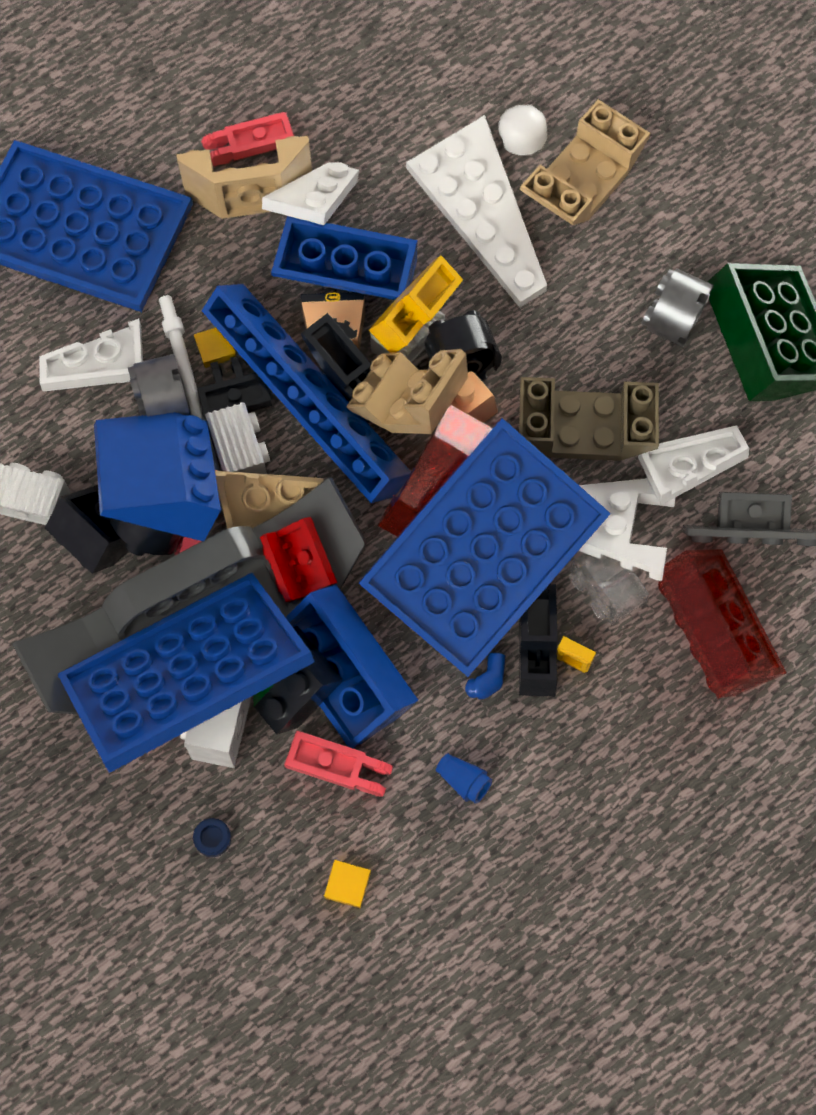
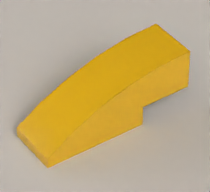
M442 255L438 256L388 307L369 331L389 353L398 352L410 343L424 324L433 319L463 279Z

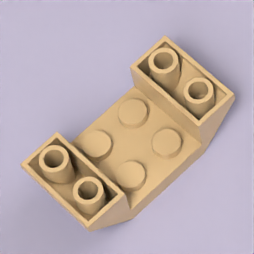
M598 99L579 120L576 137L547 169L539 165L520 186V190L571 225L589 221L627 177L648 141L650 132Z
M290 136L285 139L275 140L278 163H261L256 166L238 169L226 168L217 172L213 170L210 150H191L187 153L176 154L185 195L192 197L193 201L221 219L271 212L262 209V197L312 171L308 136Z
M462 349L440 350L429 361L428 370H419L401 352L382 353L373 360L370 372L364 381L355 387L352 392V399L346 407L351 412L391 433L432 434L468 378L466 353Z

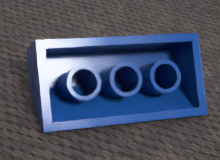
M287 216L271 275L396 300L412 283L417 264V240L330 223L320 225Z
M337 584L309 593L285 617L292 627L298 626L343 679L335 690L320 704V707L348 747L356 748L397 720L419 701Z

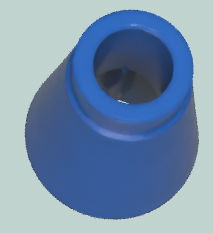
M449 753L442 757L436 767V772L466 802L471 800L477 804L491 787L492 779L487 776L486 770L455 756L453 757Z

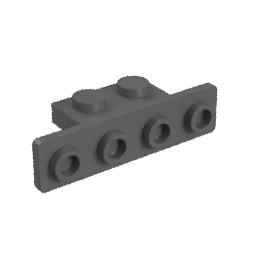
M719 492L717 526L683 525V533L687 536H692L691 541L710 543L713 542V537H727V543L747 544L748 538H762V544L783 545V539H797V545L816 546V529H790L791 494Z

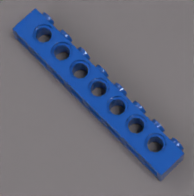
M244 284L217 286L201 310L370 503L393 498L413 474L363 417L351 412L346 407L349 401Z

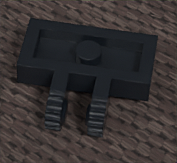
M238 356L231 357L230 362L232 372L236 378L223 381L221 366L218 365L217 361L212 362L210 365L215 383L197 388L204 416L208 412L219 411L221 408L232 407L234 404L239 405L241 402L245 403L248 412L272 406L267 385L256 372L243 375Z

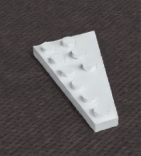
M485 115L406 162V169L519 308L546 292V280Z

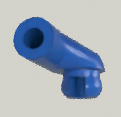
M489 653L487 671L476 677V679L471 678L467 681L465 691L470 698L486 699L501 689L506 659L504 654Z

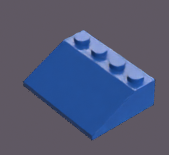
M176 412L153 416L141 415L96 420L94 434L100 516L204 542L221 511L208 422L194 415L187 416Z

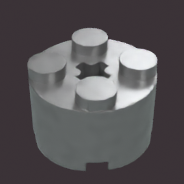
M676 268L674 271L669 269L666 276L662 277L655 294L660 296L659 300L655 299L652 306H649L641 324L647 327V331L684 347L689 338L688 334L691 328L693 329L714 285Z
M174 354L133 364L134 366L128 367L130 382L135 400H137L140 416H153L173 412L187 416L190 415Z

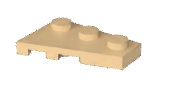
M215 471L218 494L227 529L237 526H250L254 528L281 513L324 482L323 478Z

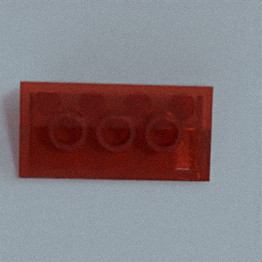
M722 549L685 550L665 564L663 580H658L659 590L667 598L673 609L675 622L684 631L690 643V651L694 658L699 661L706 675L707 685L716 694L718 699L739 695L787 673Z

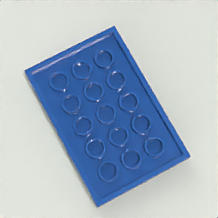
M14 140L0 166V265L142 312L193 206L192 197Z
M500 418L358 583L469 677L611 513L508 422Z
M250 573L57 675L105 767L111 773L314 663V659L308 647L253 573Z

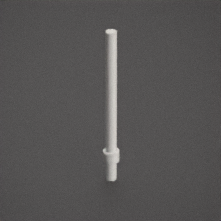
M170 295L162 296L159 298L164 317L162 326L165 336L170 339L190 415L197 416L206 421L182 336L185 332L180 317H177L172 297ZM210 436L215 470L220 471L212 439Z

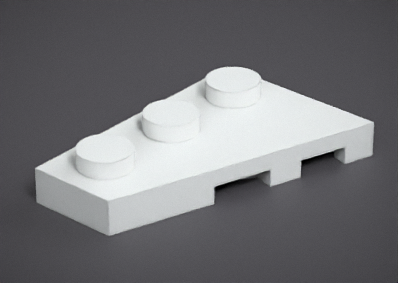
M328 162L262 197V209L325 225L358 182L359 170L350 168L344 163Z
M136 319L128 322L129 327L114 333L111 329L99 333L100 338L88 343L76 342L39 356L40 386L42 391L130 382L128 367L134 366L133 364L143 362L140 320Z
M736 425L659 443L658 449L640 454L638 459L660 505L744 461L749 457V447Z

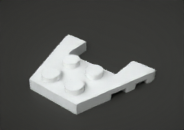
M648 478L579 485L611 513L579 551L599 559L605 555L621 561L620 567L631 571L637 567L648 571L650 578L662 581L667 548L631 544L630 542L638 503L674 507L676 497L660 505Z

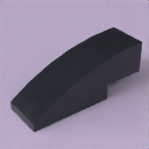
M327 313L304 330L301 336L324 374L350 402L353 390L359 383L364 381L370 372L371 363Z
M549 584L519 618V696L555 697L558 681L556 584Z

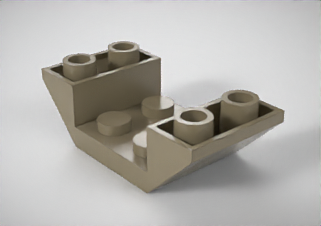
M521 377L519 433L549 458L621 461L656 450L659 447V383L624 381L621 393L555 391V378Z

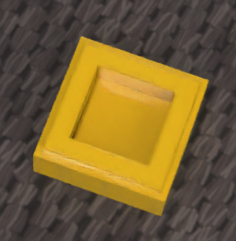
M217 328L194 334L195 342L205 368L210 367L212 362L217 361L219 364L229 361L231 357L236 356L234 347Z
M563 636L557 648L558 660L583 673L588 672L596 654L595 651Z
M334 860L324 898L361 909L371 870Z

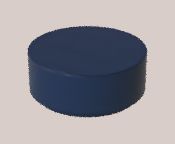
M208 818L196 826L193 833V842L197 850L204 856L217 857L228 850L231 844V832L223 821L216 818Z

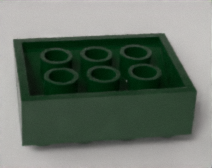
M727 263L708 281V283L714 285L708 299L749 402L776 401L815 391L816 301L802 267L796 265Z

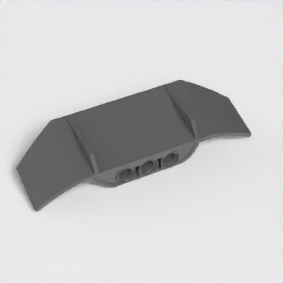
M327 478L296 503L254 528L250 526H237L223 530L209 537L204 542L202 541L123 582L107 596L101 608L58 628L15 641L13 647L46 710L50 713L78 715L57 675L58 673L250 573L255 575L286 617L303 599L285 602L283 595L277 589L276 578L270 562L263 554L260 536L278 531L300 519L312 518L338 582L336 584L341 590L367 541L333 479Z

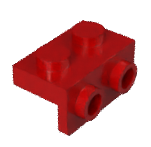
M311 517L300 519L278 531L260 536L263 554L270 562L276 578L277 589L283 595L285 602L303 599L311 592L338 583Z

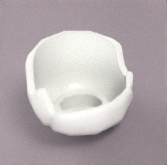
M516 105L506 110L499 121V135L502 137L504 148L508 152L517 155H531L541 150L547 140V123L543 113L532 105Z

